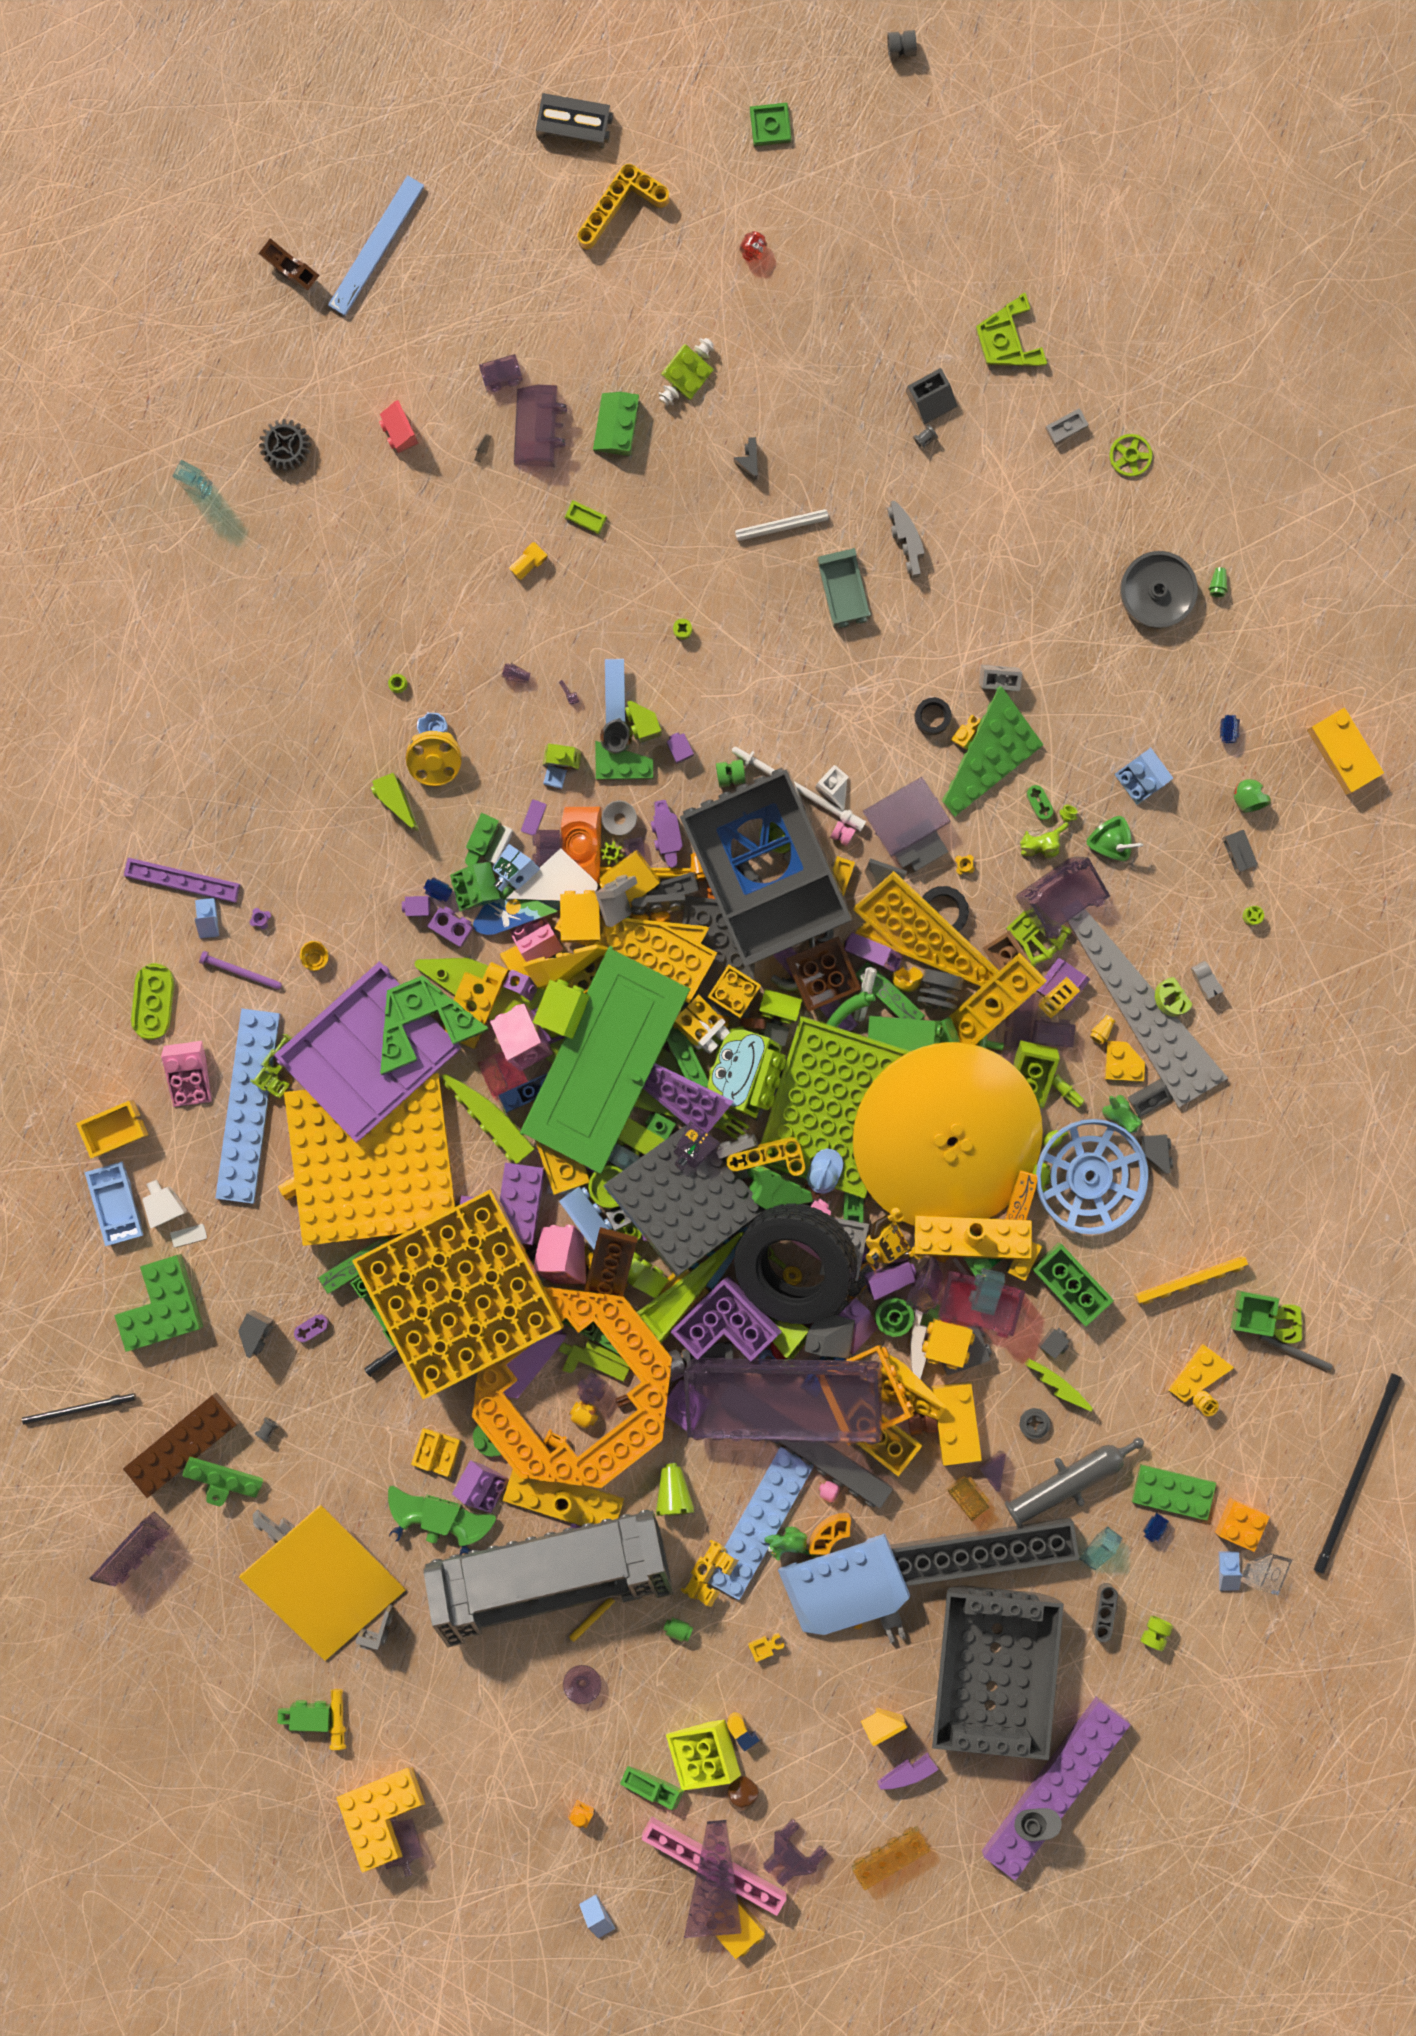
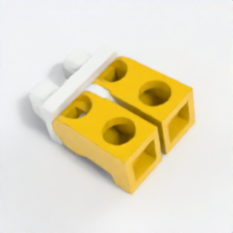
M700 995L678 1015L673 1025L698 1050L702 1047L709 1054L718 1046L711 1037L715 1034L723 1041L730 1033L724 1026L725 1021L720 1018Z

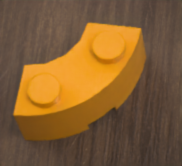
M838 1513L823 1520L810 1537L808 1544L809 1553L819 1555L830 1554L831 1547L836 1541L841 1538L850 1537V1514Z

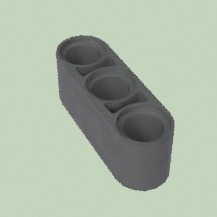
M1109 1583L1101 1584L1097 1591L1092 1632L1100 1642L1110 1640L1114 1625L1118 1593ZM1111 1589L1112 1595L1107 1598L1103 1597L1104 1591ZM1107 1608L1109 1609V1614L1105 1617L1100 1616L1101 1610ZM1100 1628H1106L1104 1635H1097Z

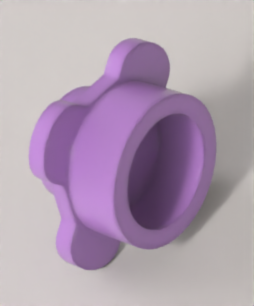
M259 908L253 909V915L249 921L250 925L266 929L271 913L269 911H260Z

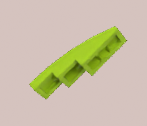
M1029 1357L1027 1358L1025 1365L1041 1372L1042 1374L1039 1379L1042 1382L1056 1387L1055 1396L1092 1412L1093 1408L1062 1377L1046 1366Z

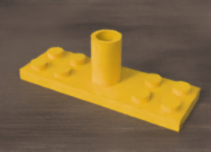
M1020 953L948 1016L953 1021L960 1043L976 1045L1046 983L1047 980Z
M915 1216L914 1255L1031 1260V1220ZM970 1232H975L978 1236H973Z
M512 1469L503 1501L582 1526L587 1523H601L604 1519H618L624 1498L585 1485L580 1486L519 1478ZM560 1498L566 1499L568 1504L560 1505L557 1500Z

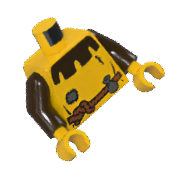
M893 1208L890 1212L891 1215H885L872 1224L870 1234L866 1239L870 1252L865 1257L869 1263L874 1264L877 1261L890 1265L910 1260L913 1256L916 1259L924 1257L914 1255V1247L910 1252L908 1251L910 1246L896 1223L904 1219V1215L900 1213L901 1211L898 1208Z

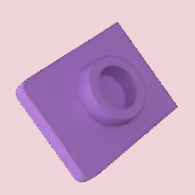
M515 970L510 971L503 985L505 988L519 993L532 1001L538 989L529 976ZM518 976L520 978L519 984L512 986V978Z

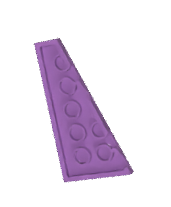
M656 1063L643 1087L645 1091L694 1130L700 1137L704 1132L707 1134L734 1102Z

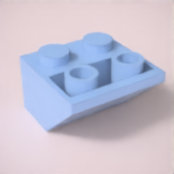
M1149 748L1115 773L1117 779L1137 805L1173 779L1152 748Z

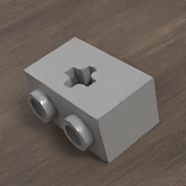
M981 665L979 684L982 688L997 689L1001 686L1004 690L1020 691L1022 680L1020 668Z

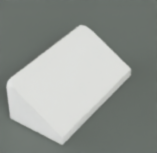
M503 825L500 826L485 856V860L496 864L514 833L511 828Z

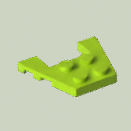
M1026 292L976 326L975 329L986 365H1047L1042 347L1023 353L1012 316L1030 311Z

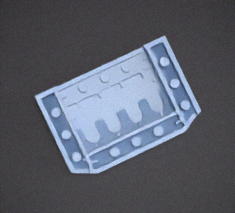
M886 1534L869 1538L864 1543L799 1564L795 1562L778 1569L802 1631L807 1633L826 1635L893 1614L910 1598V1593Z

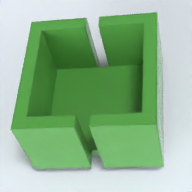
M1237 1290L1234 1304L1237 1311H1233L1230 1328L1237 1331L1273 1337L1276 1319L1268 1317V1315L1277 1316L1279 1298Z

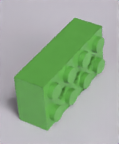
M1059 1242L1031 1268L1085 1327L1114 1301ZM1057 1266L1063 1267L1061 1269L1063 1271L1061 1274H1055V1268ZM1070 1280L1076 1281L1074 1283L1076 1285L1074 1288H1068V1283ZM1083 1295H1089L1087 1297L1089 1299L1088 1302H1081V1297Z

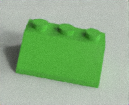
M626 392L602 393L593 451L631 456L640 402L639 394Z

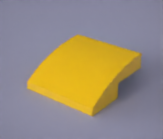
M423 1428L411 1465L451 1477L462 1440Z

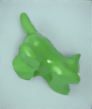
M1117 1095L1116 1098L1110 1096V1105L1104 1106L1102 1109L1103 1116L1116 1122L1117 1125L1126 1129L1129 1133H1136L1139 1126L1142 1125V1121L1130 1110L1127 1099L1123 1095Z
M790 1526L785 1528V1535L783 1536L770 1535L764 1538V1541L770 1544L768 1551L777 1561L780 1560V1556L785 1552H801L813 1558L816 1556L809 1553V1550L806 1548L808 1537L805 1533L800 1532L797 1527Z

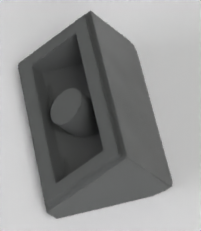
M1159 1079L1130 1095L1128 1100L1140 1118L1172 1100L1166 1084Z

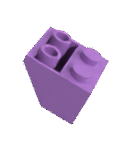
M470 1460L452 1495L465 1505L491 1513L509 1479L483 1464Z

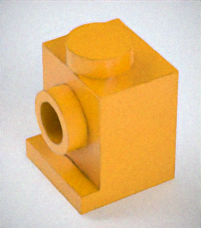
M576 1800L568 1818L574 1826L587 1828L593 1816L594 1808Z

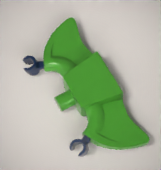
M393 1485L388 1489L389 1508L394 1520L399 1525V1527L393 1528L389 1534V1537L392 1533L398 1534L395 1542L402 1537L403 1530H407L410 1525L421 1524L422 1529L428 1530L426 1541L430 1543H437L439 1534L447 1536L448 1532L455 1535L459 1546H461L459 1555L462 1556L463 1553L468 1554L471 1551L467 1545L485 1536L496 1520L495 1515L471 1513L461 1508L462 1504L428 1494H426L425 1498L424 1496H412Z

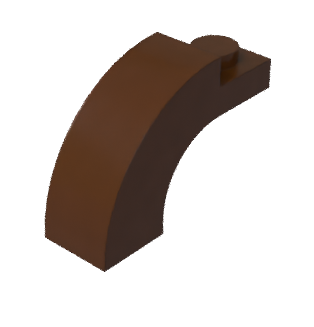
M271 238L268 239L258 252L277 272L304 290L308 291L320 276L306 263H302L291 256Z

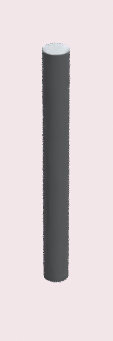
M1260 1335L1259 1337L1260 1341L1327 1371H1330L1332 1368L1331 1363L1270 1336Z

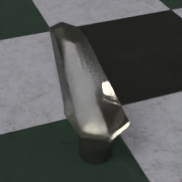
M486 434L475 448L477 451L474 458L475 461L481 463L484 454H487L491 435Z

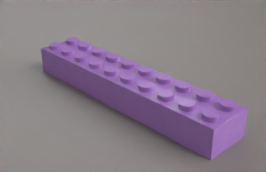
M1096 1696L982 1849L984 1858L1013 1880H1016L1045 1841H1026L1016 1833L1014 1827L1016 1816L1021 1811L1027 1809L1049 1808L1054 1810L1061 1819L1131 1725L1129 1721Z

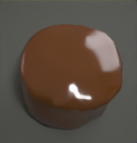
M745 1776L737 1778L728 1788L729 1803L735 1810L740 1812L752 1808L759 1795L757 1785Z

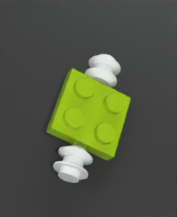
M700 338L701 344L700 346H694L695 352L689 346L683 344L660 374L671 384V386H663L665 389L664 393H658L660 396L659 400L666 406L669 404L674 405L672 400L674 398L679 399L677 391L682 393L688 400H691L714 369L702 359H709L708 353L715 351L713 348L714 344L709 339L705 338L703 340Z

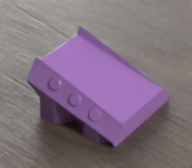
M1058 958L1044 977L1047 980L1046 983L1037 991L1046 996L1063 979L1068 977L1080 989V992L1063 1007L1064 1010L1068 1011L1090 978ZM1066 985L1063 986L1069 994L1072 993ZM1059 990L1058 993L1065 999L1066 996ZM1054 996L1052 997L1057 1004L1060 1003Z

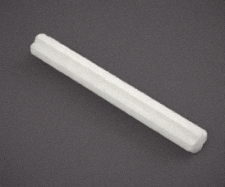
M824 509L735 531L736 539L741 541L826 521L829 518L828 512Z

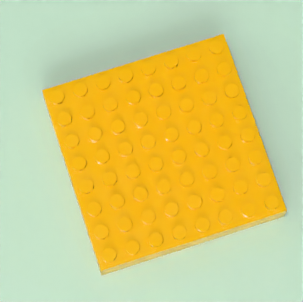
M435 1073L358 1143L354 1142L306 1090L284 1092L303 1246L406 1233L456 1207L439 1073Z
M494 1188L352 1260L423 1400L564 1327Z

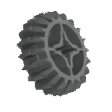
M286 419L282 420V424L275 420L276 426L273 427L272 424H269V431L263 429L266 436H260V440L263 441V443L259 444V447L263 449L260 451V454L265 456L264 461L269 462L270 467L276 465V469L280 471L283 466L284 471L287 472L288 466L295 470V464H298L299 467L302 466L301 459L307 461L304 454H310V450L306 449L311 447V443L306 442L310 439V436L305 435L307 431L305 428L301 429L300 423L294 426L293 420H290L288 424ZM284 431L293 432L294 434L282 436L280 433ZM276 437L277 444L273 447L274 449L271 451V442L273 438ZM280 439H282L283 442L288 444V448L290 449V451H288L287 448L282 446V442L280 441ZM300 440L299 450L295 454L293 447L297 443L296 441ZM283 454H287V455H289L291 458H288V459H279V458H276V456H278V455L281 456V455H283Z

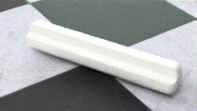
M866 968L860 993L867 991L868 994L872 993L877 974L875 968ZM868 1007L856 1010L854 1019L860 1022L864 1021Z

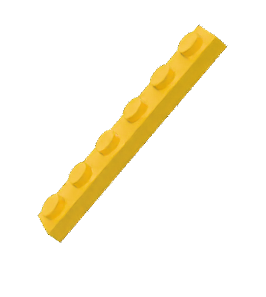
M1240 1256L1136 1293L1134 1297L1136 1302L1146 1305L1153 1302V1298L1159 1296L1161 1298L1169 1297L1172 1295L1171 1292L1176 1290L1179 1292L1190 1289V1285L1195 1283L1197 1286L1205 1284L1209 1278L1215 1277V1279L1225 1277L1226 1272L1233 1271L1235 1273L1244 1270L1243 1266L1248 1265L1246 1257Z

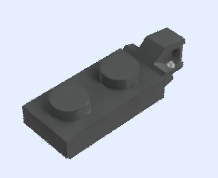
M695 872L662 881L655 886L656 890L649 891L646 894L647 896L678 893L686 895L700 890Z

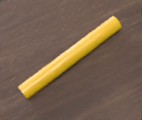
M613 1598L606 1599L569 1638L575 1642L615 1600Z

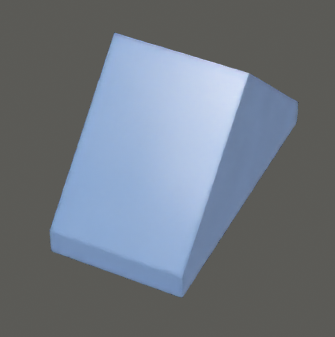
M597 1894L579 1904L587 1927L597 1938L615 1929Z

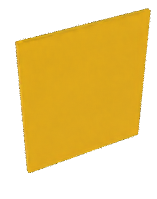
M319 1505L239 1576L324 1661L406 1590L322 1505Z

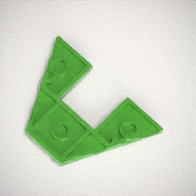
M423 975L387 990L380 1074L381 1076L417 1061L403 1026L435 1012H439L453 1045L489 1031V1029L470 1012L463 1009L456 1001L444 994L437 986H434Z

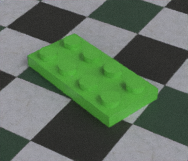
M1140 1464L1132 1502L1208 1520L1216 1482Z

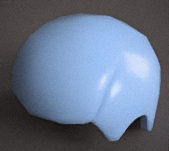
M428 712L424 717L418 719L417 730L419 734L427 731L444 733L448 730V724L439 713Z

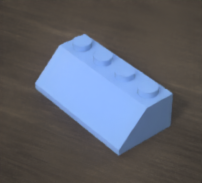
M579 1186L559 1202L591 1247L595 1249L600 1227L610 1230L613 1227L608 1219L604 1220L600 1215L602 1210L598 1204H592L589 1199L591 1196L585 1187L582 1189Z

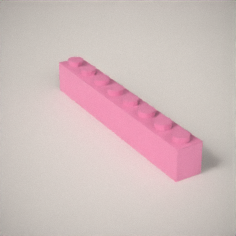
M652 1816L642 1832V1840L776 1916L786 1901V1892Z

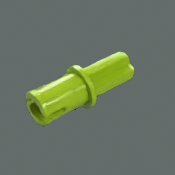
M1057 1074L1053 1078L1052 1085L1062 1094V1097H1066L1075 1107H1080L1084 1099L1072 1088V1085L1069 1086Z

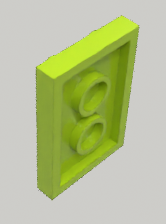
M766 1049L749 1103L750 1105L766 1110L772 1107L775 1100V1090L780 1084V1073L785 1068L786 1055Z

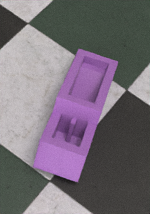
M927 1752L913 1764L908 1758L877 1781L878 1787L881 1790L904 1787L930 1776L939 1769L936 1762Z

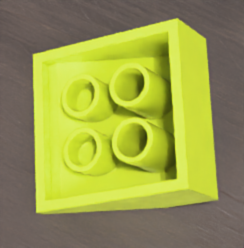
M725 1719L706 1722L666 1734L682 1790L731 1784L741 1776Z

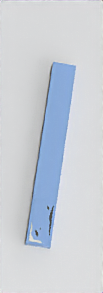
M407 175L329 302L328 306L346 316L424 189L423 184Z

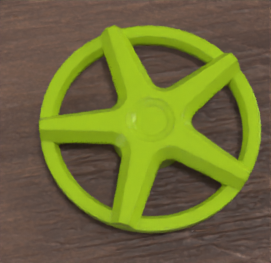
M1125 434L1117 438L1109 452L1112 468L1119 474L1127 477H1136L1144 473L1152 461V449L1147 440L1136 434ZM1134 437L1128 448L1119 443L1124 438ZM1139 439L1146 444L1149 453L1137 450ZM1114 448H1117L1123 454L1116 462L1113 459ZM1148 459L1146 466L1138 471L1137 460ZM1129 463L1133 473L1124 472L1118 467Z

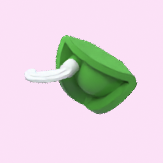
M1116 816L1107 820L1086 840L1087 845L1093 850L1120 861L1129 859L1131 848L1144 846L1141 843L1131 844L1130 829L1125 818L1122 816Z

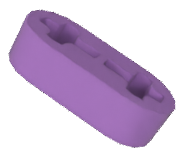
M318 1314L295 1328L294 1336L296 1340L305 1342L328 1327L329 1320L325 1315ZM316 1318L324 1320L323 1328L320 1326L313 1328L312 1325L317 1322ZM300 1328H302V1330L310 1328L311 1331L306 1333V1338L304 1336H299V1333L301 1332Z

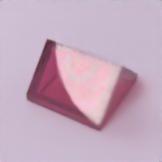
M503 1051L477 1063L493 1098L528 1082L523 1070L519 1071L508 1062Z

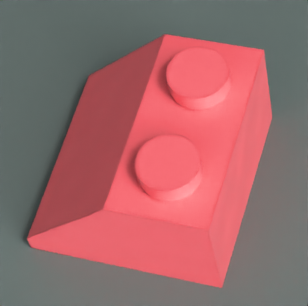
M394 401L380 414L382 420L379 423L383 431H388L390 438H387L391 448H396L397 452L400 453L419 443L399 401Z

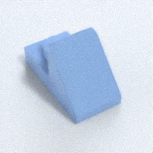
M216 899L195 900L197 918L194 919L199 938L219 937Z
M1218 1551L1219 1590H1239L1242 1580L1239 1568V1552Z

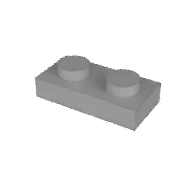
M1079 408L1047 425L1045 429L1055 445L1088 427L1089 424Z

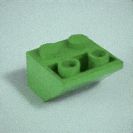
M490 862L472 864L450 875L459 911L483 906L500 899L498 889L493 886L496 881Z

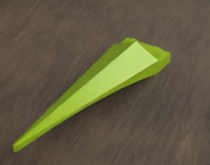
M744 1232L737 1234L692 1272L637 1312L661 1343L670 1335L671 1331L737 1245Z

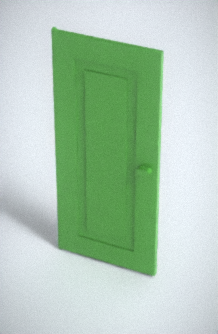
M609 946L586 993L590 997L573 1039L565 1037L520 1134H525L601 1174L691 988L613 950V947Z

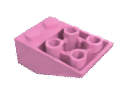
M202 1041L164 1046L161 1058L173 1107L211 1102L207 1062Z

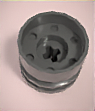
M925 969L922 982L930 986L929 989L922 988L919 992L928 995L927 997L918 996L917 1001L939 1010H957V1005L949 1002L950 1000L959 1001V997L951 993L952 991H961L964 978Z

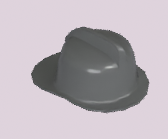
M1027 1809L1021 1811L1016 1816L1014 1827L1016 1833L1026 1841H1041L1057 1836L1061 1830L1062 1822L1060 1816L1052 1809Z

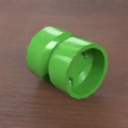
M742 759L734 760L731 764L727 762L716 763L719 788L728 787L731 783L734 785L746 784Z

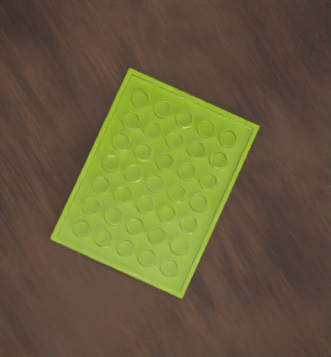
M800 1016L761 1144L788 1137L796 1138L799 1141L805 1163V1170L799 1177L807 1179L812 1161L819 1151L823 1149L837 1151L842 1157L843 1169L835 1189L865 1198L868 1190L860 1178L853 1154V1128L856 1114L865 1093L877 1076L895 1060L911 1051ZM789 1143L786 1149L790 1152L795 1151L797 1145ZM772 1147L767 1153L770 1156H775L778 1153V1149ZM786 1159L766 1164L769 1167L790 1173ZM798 1161L791 1164L793 1170H798L801 1167V1163Z

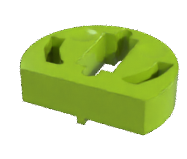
M1175 977L1160 982L1155 989V1002L1158 1008L1164 1014L1172 1017L1186 1013L1192 1006L1191 1001L1184 992L1185 990L1181 988ZM1170 994H1176V998H1174L1176 1001L1169 1006L1168 1004L1164 1005V998Z
M1293 1304L1279 1306L1277 1316L1271 1315V1318L1276 1319V1322L1277 1319H1292L1296 1324L1292 1325V1328H1277L1275 1326L1274 1336L1286 1343L1301 1341V1307ZM1284 1307L1293 1310L1294 1315L1288 1311H1284ZM1294 1333V1335L1291 1338L1285 1339V1337H1288Z

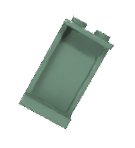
M855 548L817 558L833 627H848L849 623L852 622L857 624L865 623L871 617Z

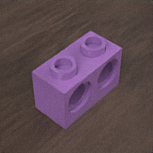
M439 907L427 927L462 948L474 929L470 926L472 922L464 917L458 919L454 916L455 912L448 907L444 909ZM443 915H446L449 920L445 926L439 924V918ZM459 925H462L465 929L462 936L455 934V928Z

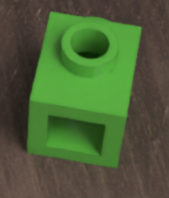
M655 1113V1115L650 1114L645 1124L648 1125V1130L666 1140L676 1123L659 1113Z

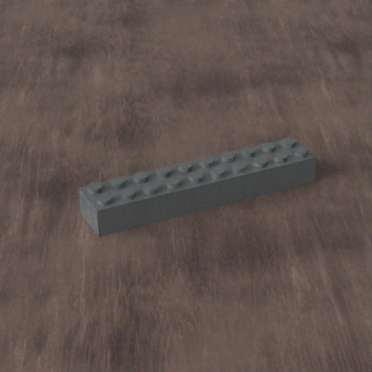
M1071 1518L1024 1524L1020 1528L1011 1526L890 1545L906 1586L1079 1560L1074 1522Z

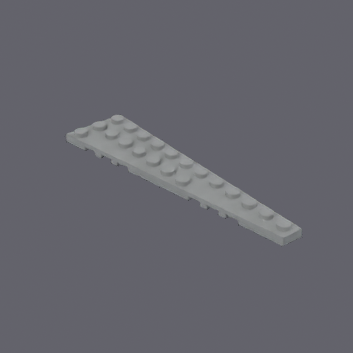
M1076 900L1061 909L1063 916L1160 1079L1166 1084L1178 1108L1228 1079L1177 1017L1164 1014L1158 1008L1153 988L1082 904Z

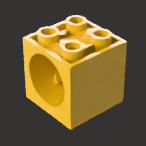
M728 964L708 995V998L738 1018H741L761 985Z

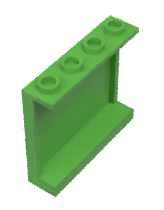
M869 1016L868 1038L908 1051L940 1043V1037L943 1035L941 1021Z

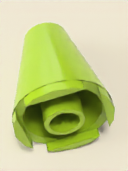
M677 1463L665 1464L666 1468H662L656 1516L694 1513L693 1503L682 1468L677 1467Z

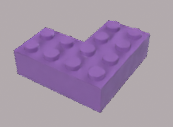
M505 1163L500 1202L521 1243L534 1245L545 1168ZM461 1195L460 1205L474 1197Z
M728 1276L671 1333L697 1360L725 1334L750 1361H753L782 1331L764 1312L760 1311L749 1301L744 1291Z

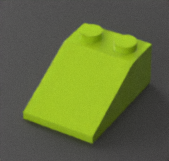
M393 772L373 780L374 786L371 787L374 797L377 800L380 799L414 831L419 830L398 776Z
M1020 1040L1013 1065L1031 1086L1039 1108H1044L1060 1060L1058 1049Z

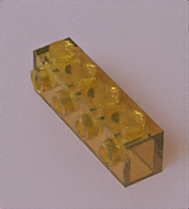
M918 1826L907 1828L901 1836L890 1838L886 1845L881 1848L878 1846L872 1849L868 1856H861L853 1862L852 1871L864 1891L931 1851Z

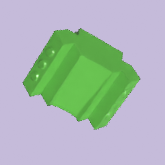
M760 1165L747 1169L748 1176L753 1179L749 1187L753 1193L752 1199L756 1204L765 1209L781 1204H803L813 1201L810 1191L782 1178L781 1175Z

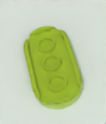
M151 963L139 970L135 978L131 1025L137 1035L148 1040L162 1037L168 1031L171 1022L174 976L162 964Z

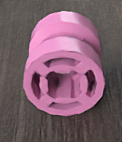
M838 821L830 838L841 841V844L847 847L855 830L851 827H845L843 823Z

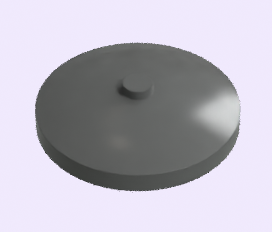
M1152 551L1136 558L1124 572L1120 584L1121 601L1126 612L1139 624L1156 629L1171 627L1181 622L1193 609L1198 595L1197 579L1190 565L1180 556L1166 551Z

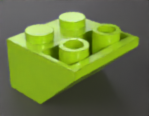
M628 701V707L625 708L628 720H633L634 725L631 728L635 739L639 738L640 743L662 736L655 712L633 701Z
M765 989L759 1012H762L761 1016L773 1019V1016L780 1017V1022L792 1024V1021H797L802 999Z

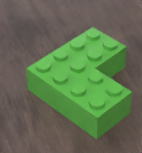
M182 1254L140 1266L151 1303L114 1315L125 1352L204 1327Z

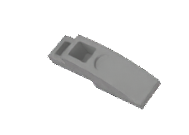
M891 501L887 511L888 517L893 520L894 525L891 526L892 537H896L897 542H905L902 544L903 554L908 557V562H906L907 574L911 573V578H917L921 574L918 558L924 556L920 536L904 509L896 501Z

